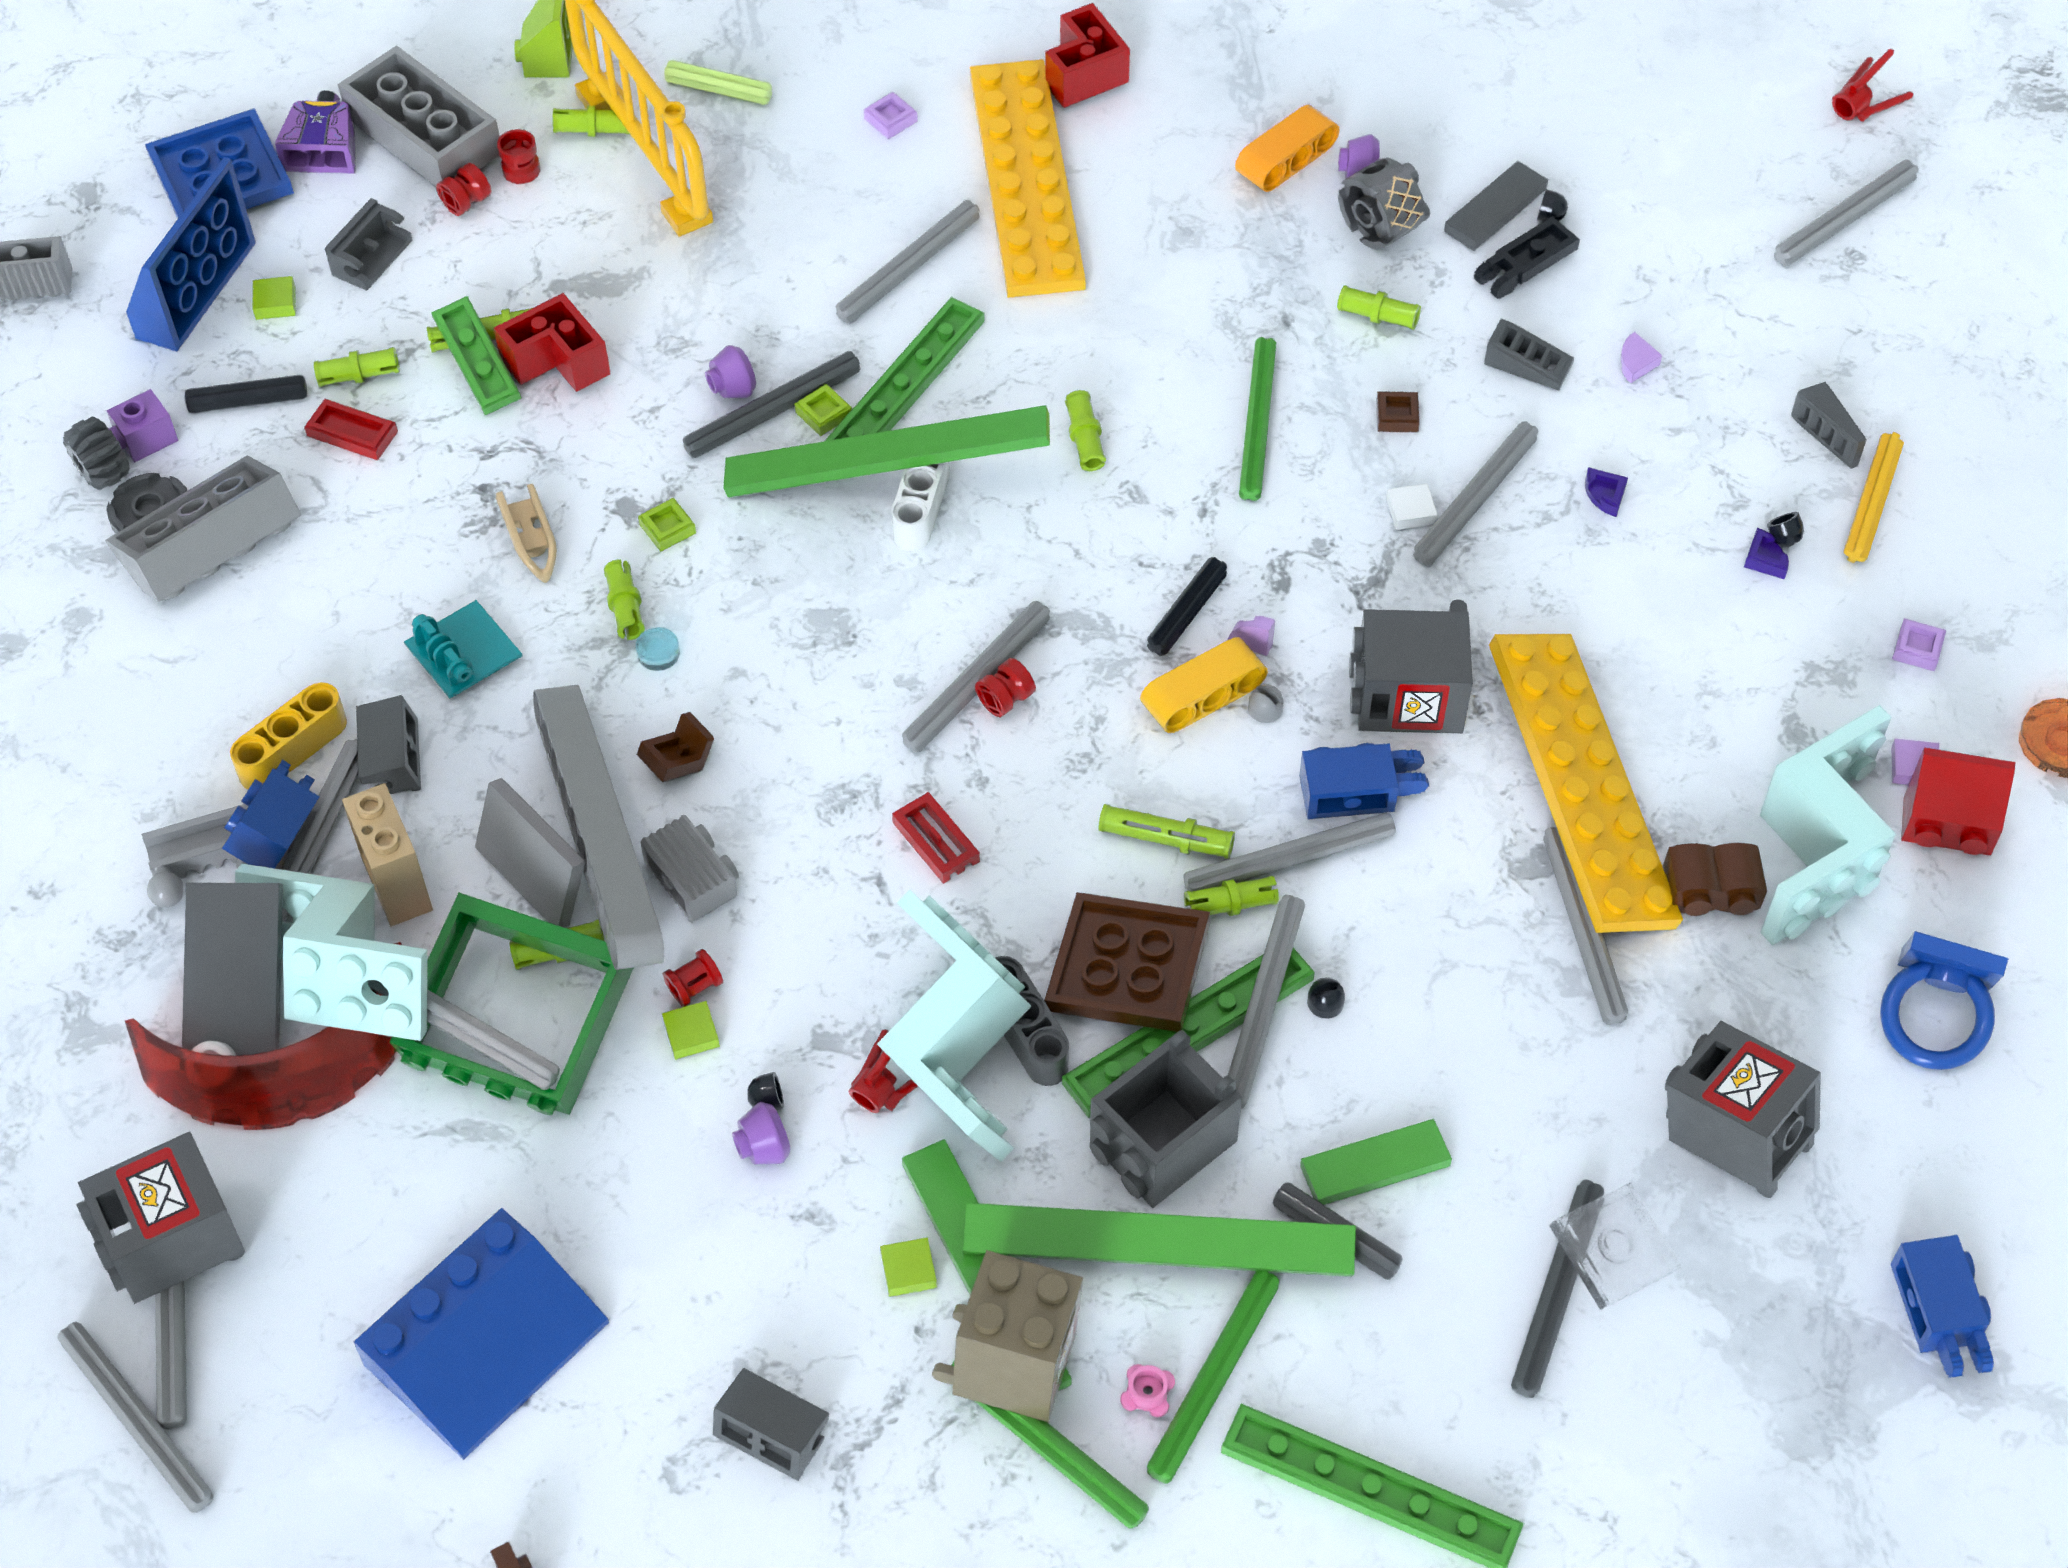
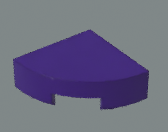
M1588 467L1585 478L1586 493L1597 508L1611 516L1617 517L1628 477Z
M1757 528L1744 567L1785 580L1789 567V558L1775 542L1772 534Z

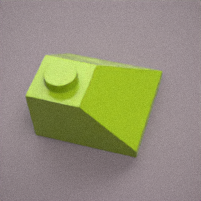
M538 0L522 24L521 39H515L516 62H522L525 78L569 77L573 46L565 0Z

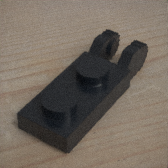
M1550 217L1498 249L1495 255L1479 265L1473 275L1474 279L1479 284L1484 285V283L1493 280L1503 269L1506 273L1496 279L1490 289V293L1494 297L1501 299L1505 295L1510 294L1518 283L1520 285L1576 251L1579 247L1580 239L1554 217Z

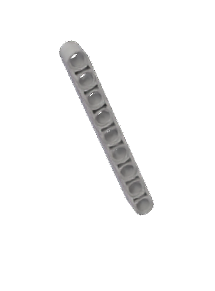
M569 685L534 690L533 705L537 726L577 853L585 860L583 872L615 970L663 963L664 944L661 929L579 685Z

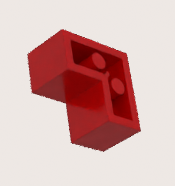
M1094 3L1060 15V45L1045 51V79L1049 83L1051 93L1063 108L1129 83L1130 48Z
M564 293L494 327L499 355L506 368L520 385L556 367L577 392L611 374L605 341Z

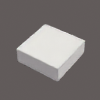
M1428 483L1387 489L1386 500L1396 530L1433 525L1437 521L1438 514Z

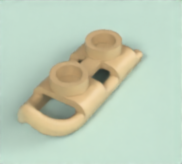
M534 484L527 485L530 499L507 504L502 491L496 493V500L515 551L526 567L539 580L547 583L554 569L557 546ZM536 519H539L541 523L540 528L533 527ZM516 528H522L523 532L518 533ZM546 548H549L546 567L540 569L530 557H538L546 551Z

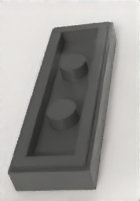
M1517 161L1445 222L1444 232L1475 251L1547 189L1548 179L1520 161Z

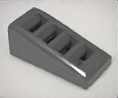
M1500 319L1488 342L1484 364L1560 390L1573 365L1574 357L1520 326ZM1534 357L1540 359L1538 364L1533 362ZM1549 363L1556 365L1553 373L1547 370Z
M1822 382L1798 391L1791 413L1794 420L1849 468L1858 467L1867 439L1826 382Z

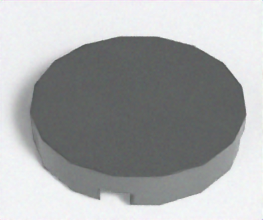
M146 473L128 479L113 492L114 498L110 504L108 501L106 511L112 530L118 533L188 491L186 486L175 477L170 475V479L160 477L159 473Z

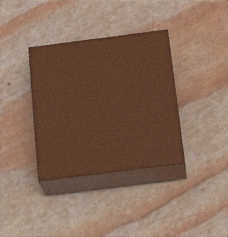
M1377 391V432H1418L1420 424L1418 392Z

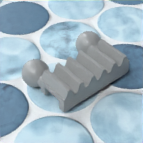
M246 804L239 805L244 809L248 808ZM238 806L141 834L147 849L149 867L153 876L147 885V895L152 903L164 908L176 905L183 897L184 885L181 879L187 877L188 870L193 869L199 874L204 873L205 867L208 864L221 868L225 859L236 863L237 868L241 864H246L222 849L231 835V832L224 829Z

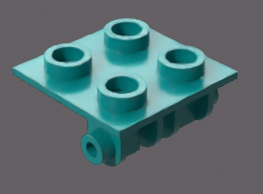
M477 600L438 622L433 617L426 616L425 614L416 616L412 621L413 636L404 641L405 646L449 699L523 656Z

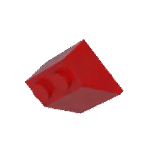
M1924 747L1904 795L1901 841L1917 843L1923 847L1936 846L1960 850L1971 855L1984 854L1991 856L2003 831L2016 762Z

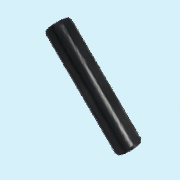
M293 375L191 388L185 391V404L188 412L197 413L304 399L307 397L308 392L307 383L303 375Z
M1216 557L1207 559L1148 636L1147 647L1151 652L1164 656L1170 651L1226 577L1227 565L1224 561H1219Z

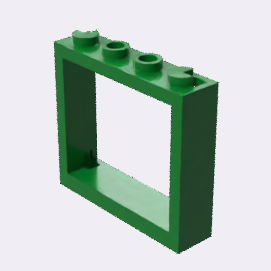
M458 892L427 960V989L438 996L444 997L474 929L606 973L555 1090L550 1088L543 1090L522 1078L422 1044L426 1034L421 1041L392 1036L389 1043L402 1056L400 1061L413 1069L426 1071L427 1067L430 1066L443 1071L442 1076L456 1084L468 1086L469 1082L473 1081L484 1085L485 1092L499 1099L510 1101L513 1095L527 1100L528 1107L542 1114L552 1116L556 1110L570 1115L634 968L615 970L606 941ZM427 1022V1032H428V1030H429V1028H430V1025H431V1024L428 1023V1022Z

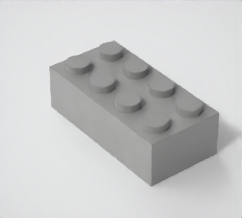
M397 45L338 84L342 102L349 104L353 124L434 186L446 177L453 178L456 176L457 170L466 163L470 162L481 169L499 156L497 141L500 136L496 119Z

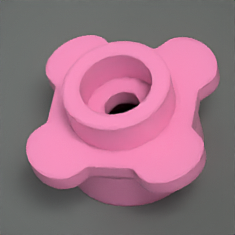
M1135 1364L1131 1366L1127 1371L1128 1388L1127 1391L1121 1394L1120 1399L1123 1408L1127 1411H1134L1136 1409L1149 1411L1153 1417L1157 1418L1167 1414L1169 1410L1167 1402L1168 1392L1175 1386V1378L1172 1373L1166 1370L1162 1371L1152 1365L1143 1366ZM1146 1387H1150L1152 1389V1393L1145 1394L1143 1392V1389Z

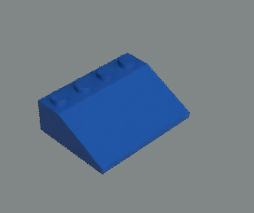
M224 157L142 266L126 310L136 339L178 352L256 244L230 158Z
M501 1207L353 1342L363 1365L464 1460L609 1323V1320L542 1244Z

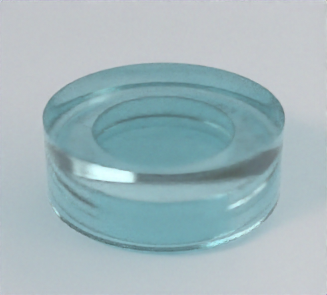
M666 628L648 629L636 641L638 661L649 670L661 671L668 669L677 662L680 656L678 639L672 631Z

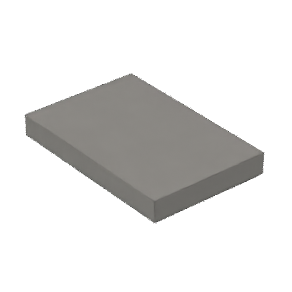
M499 778L489 782L475 848L549 923L564 928L570 926L585 860L505 780Z

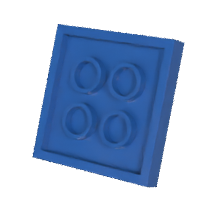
M255 108L145 144L148 156L177 219L224 157L232 160L246 209L294 193L291 181Z

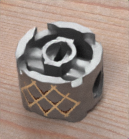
M1388 157L1381 158L1344 179L1341 183L1345 186L1338 190L1340 211L1349 229L1352 232L1359 229L1364 237L1359 239L1364 245L1373 249H1382L1418 228L1422 222L1430 217L1429 207L1424 202L1417 184L1419 176L1414 166L1408 162L1401 165L1398 161Z

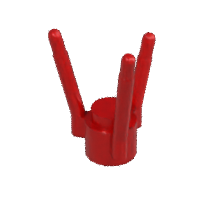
M1888 49L1871 67L1873 58H1866L1841 91L1832 97L1833 109L1839 117L1849 121L1857 116L1860 121L1864 122L1875 113L1913 98V92L1909 91L1869 106L1873 94L1866 83L1894 55L1893 49Z
M886 1029L880 1032L861 1071L851 1083V1088L848 1091L850 1096L860 1106L872 1113H878L883 1106L893 1111L902 1098L918 1087L910 1079L895 1090L893 1085L896 1083L897 1078L886 1068L891 1058L884 1051L882 1052V1049L877 1045L889 1032Z

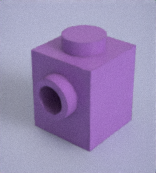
M151 389L106 410L112 425L108 429L112 430L113 435L120 442L122 450H126L134 463L179 441L169 413Z

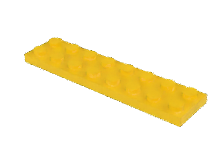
M1044 59L970 66V81L1007 298L1085 290V273L1049 83L1045 79Z
M1495 634L1489 643V648L1595 932L1675 930L1683 921L1678 905H1673L1668 879L1572 635Z

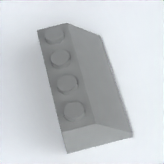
M247 455L107 538L105 541L141 590L160 602L177 597L184 591L185 586L194 580L213 575L220 569V565L230 558L249 553L255 548L258 541L268 535H276L290 527L291 521L302 514L281 474Z

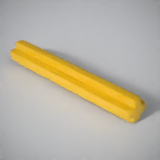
M1896 432L1892 434L1884 433L1880 436L1843 550L1844 554L1848 556L1847 560L1849 562H1864L1868 558L1904 442L1899 439L1900 434Z

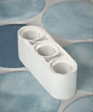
M950 462L904 469L892 505L893 540L900 549L917 551L924 548L930 541L950 477Z

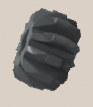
M92 416L85 421L81 420L75 423L71 429L64 432L63 444L67 449V454L72 459L73 465L79 470L80 475L92 487L98 490L107 486L111 487L128 474L129 461L126 458V453L122 450L120 442L115 438L112 430H109L100 419Z

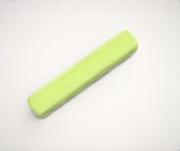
M675 60L668 61L664 70L667 82L762 105L768 104L772 96V85L765 81Z

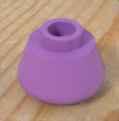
M1372 134L1349 140L1347 148H1340L1338 171H1345V179L1380 158L1379 140Z
M728 345L709 362V370L705 372V377L714 394L720 393L723 398H748L752 395L756 388V378L752 365L741 348Z
M759 1102L737 1121L739 1130L732 1132L735 1147L741 1159L749 1157L753 1164H782L791 1152L785 1128L775 1107L771 1104Z

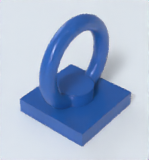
M1915 931L1902 947L1897 965L1905 968L1897 973L1889 982L1881 1001V1024L1892 1047L1908 1061L1924 1068L1936 1070L1956 1068L1977 1057L1988 1044L1995 1024V1009L1989 990L2004 976L2009 958ZM1924 980L1929 985L1957 993L1967 992L1975 1006L1976 1021L1972 1033L1965 1042L1950 1050L1932 1051L1920 1047L1906 1035L1899 1017L1900 1003L1904 994L1915 983Z

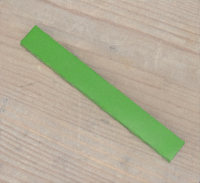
M1043 405L726 457L723 488L727 497H735L1050 446L1049 412L1047 406Z
M966 1203L963 1254L985 1255L986 1250L1010 1257L1353 1277L1356 1225Z

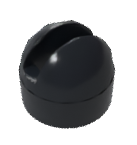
M1546 189L1537 220L1545 221L1550 217H1554L1557 221L1562 220L1568 209V202L1565 197L1558 192Z
M1799 512L1781 515L1767 524L1770 534L1775 538V542L1783 547H1790L1794 545V542L1797 543L1803 538L1804 526Z
M1329 977L1320 978L1315 981L1308 992L1307 1005L1309 1010L1320 1018H1333L1340 1014L1345 1001L1343 987L1337 980Z
M775 1072L760 1075L751 1081L748 1086L747 1098L752 1108L759 1102L771 1104L776 1110L784 1108L783 1094Z

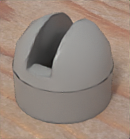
M1259 685L1252 691L1249 697L1248 711L1251 717L1262 723H1270L1279 719L1283 712L1284 703L1281 692L1272 685Z

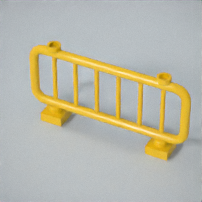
M565 0L572 46L580 66L589 77L575 84L577 97L586 109L587 106H596V110H613L675 196L660 201L661 213L679 237L713 223L712 211L708 207L702 154L695 136L684 122L686 117L684 105L676 101L669 102L596 4L595 0ZM582 11L584 12V17H585V23H586V30H587V36H588L589 47H588L587 39H586V33H585V27H584V21H583ZM594 27L601 35L606 72H603L600 68ZM611 50L619 60L623 90L615 79ZM629 74L636 82L642 124L634 114ZM646 97L654 107L659 147L651 136ZM664 122L672 131L677 172L669 162ZM682 148L687 161L690 189L687 187Z

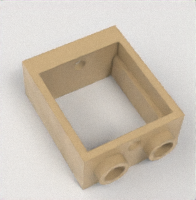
M383 783L343 798L342 802L361 859L372 884H374L375 892L390 927L433 911L416 852L386 784Z

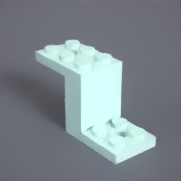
M1880 705L1776 766L1760 816L1807 867L1777 886L1761 930V934L1772 946L1787 936L1789 939L1800 936L1810 926L1812 921L1822 915L1825 918L1833 916L1844 906L1846 900L1856 894L1859 897L1869 894L1880 882L1878 876L1883 865L1890 858L1889 850L1896 833L1847 783L1853 778L1857 781L1865 778L1873 771L1877 764L1875 759L1879 749L1886 741L1885 733L1892 718Z
M241 864L235 871V883L283 884L282 908L286 909L293 918L292 923L282 921L281 959H283L284 1019L418 1041L422 1040L427 1032V949L375 941L374 884L249 864ZM377 980L388 989L389 995L380 996L375 994L370 989L368 981Z
M909 889L897 904L940 944L956 962L877 1045L972 1140L1001 1162L1014 1149L1002 1136L1008 1129L989 1110L981 1106L976 1101L977 1098L960 1081L1031 1007L1019 994L1025 986L930 895L922 901Z

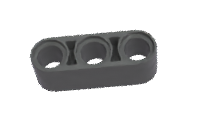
M1009 956L995 957L1025 986L1019 994L1031 1007L1020 1019L1030 1018L1034 1020L1027 1024L1017 1021L1004 1034L1006 1040L1029 1077L1035 1083L1042 1086L1059 1084L1062 1081V1076L1068 1073L1069 1041L1066 1034L1022 965L1016 959ZM1048 1053L1056 1055L1057 1057L1048 1060L1040 1058L1039 1056Z

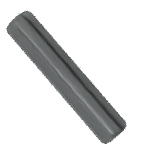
M1288 1182L1278 1189L1273 1199L1275 1208L1297 1222L1354 1225ZM1356 1226L1355 1260L1382 1278L1390 1280L1399 1270L1403 1260L1402 1256Z

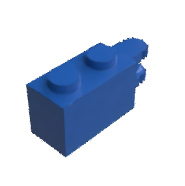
M1362 743L1353 747H1318L1313 750L1302 751L1299 777L1307 820L1395 812L1397 796L1421 794V792H1425L1430 787L1425 773H1411V771H1416L1425 764L1421 751H1417V749L1391 751L1390 743L1376 745Z
M284 760L281 761L276 770L272 769L264 783L255 779L241 800L248 808L244 809L238 805L224 829L231 832V835L222 849L246 864L275 869L320 797L309 790L315 779L307 774L298 783L290 779L287 775L291 764Z
M1951 1235L1901 1243L1890 1265L1920 1353L1938 1351L1946 1375H1948V1378L1963 1376L1964 1364L1959 1347L1967 1346L1978 1373L1992 1372L1993 1356L1985 1334L1991 1322L1990 1306L1987 1299L1983 1295H1979L1974 1281L1975 1266L1972 1256L1968 1251L1963 1250L1959 1236Z

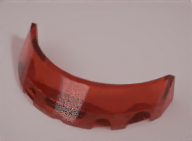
M372 990L375 994L382 996L381 994ZM134 1018L124 1020L145 1085L158 1098L160 1096L174 1107L190 1114L192 1119L213 1126L214 1122L240 1125L243 1126L244 1130H265L291 1126L301 1119L312 1120L354 1099L357 1090L368 1083L376 1074L381 1077L395 1060L394 1054L396 1049L389 1043L392 1036L328 1026L302 1041L268 1052L249 1055H213L173 1045L152 1034Z

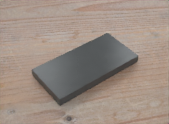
M186 883L182 1070H187V1059L192 1049L206 1041H221L228 1044L236 1053L238 1059L237 1070H279L283 884Z

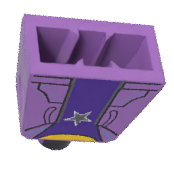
M327 90L318 93L316 101H297L293 103L275 142L278 157L286 172L355 173L354 124L349 104L340 102V98L336 93Z

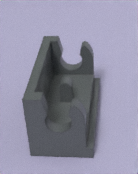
M370 198L325 247L332 276L367 291L412 242L411 233L395 225L401 224L404 217L397 211L383 206L377 200Z
M399 695L356 706L358 777L363 784L377 783L382 780L390 781L385 783L390 794L407 790H421L418 718L403 696Z
M743 1368L714 1407L713 1436L798 1481L825 1438L820 1433L829 1420V1412Z

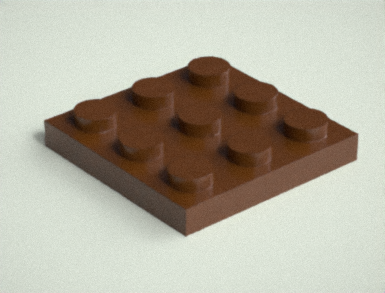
M1076 892L1044 999L1050 1011L1054 1013L1175 1032L1181 1031L1210 926V912Z

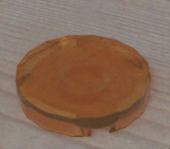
M2055 698L2043 700L2031 707L2024 717L2019 732V744L2024 755L2035 767L2044 772H2047L2048 769L2058 772V776L2068 778V699Z

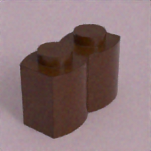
M1689 843L1668 848L1663 868L1669 882L1673 905H1678L1681 913H1686L1690 916H1700L1716 909L1723 912H1731L1734 915H1746L1761 909L1767 894V887L1757 845L1727 843L1713 847L1706 844Z

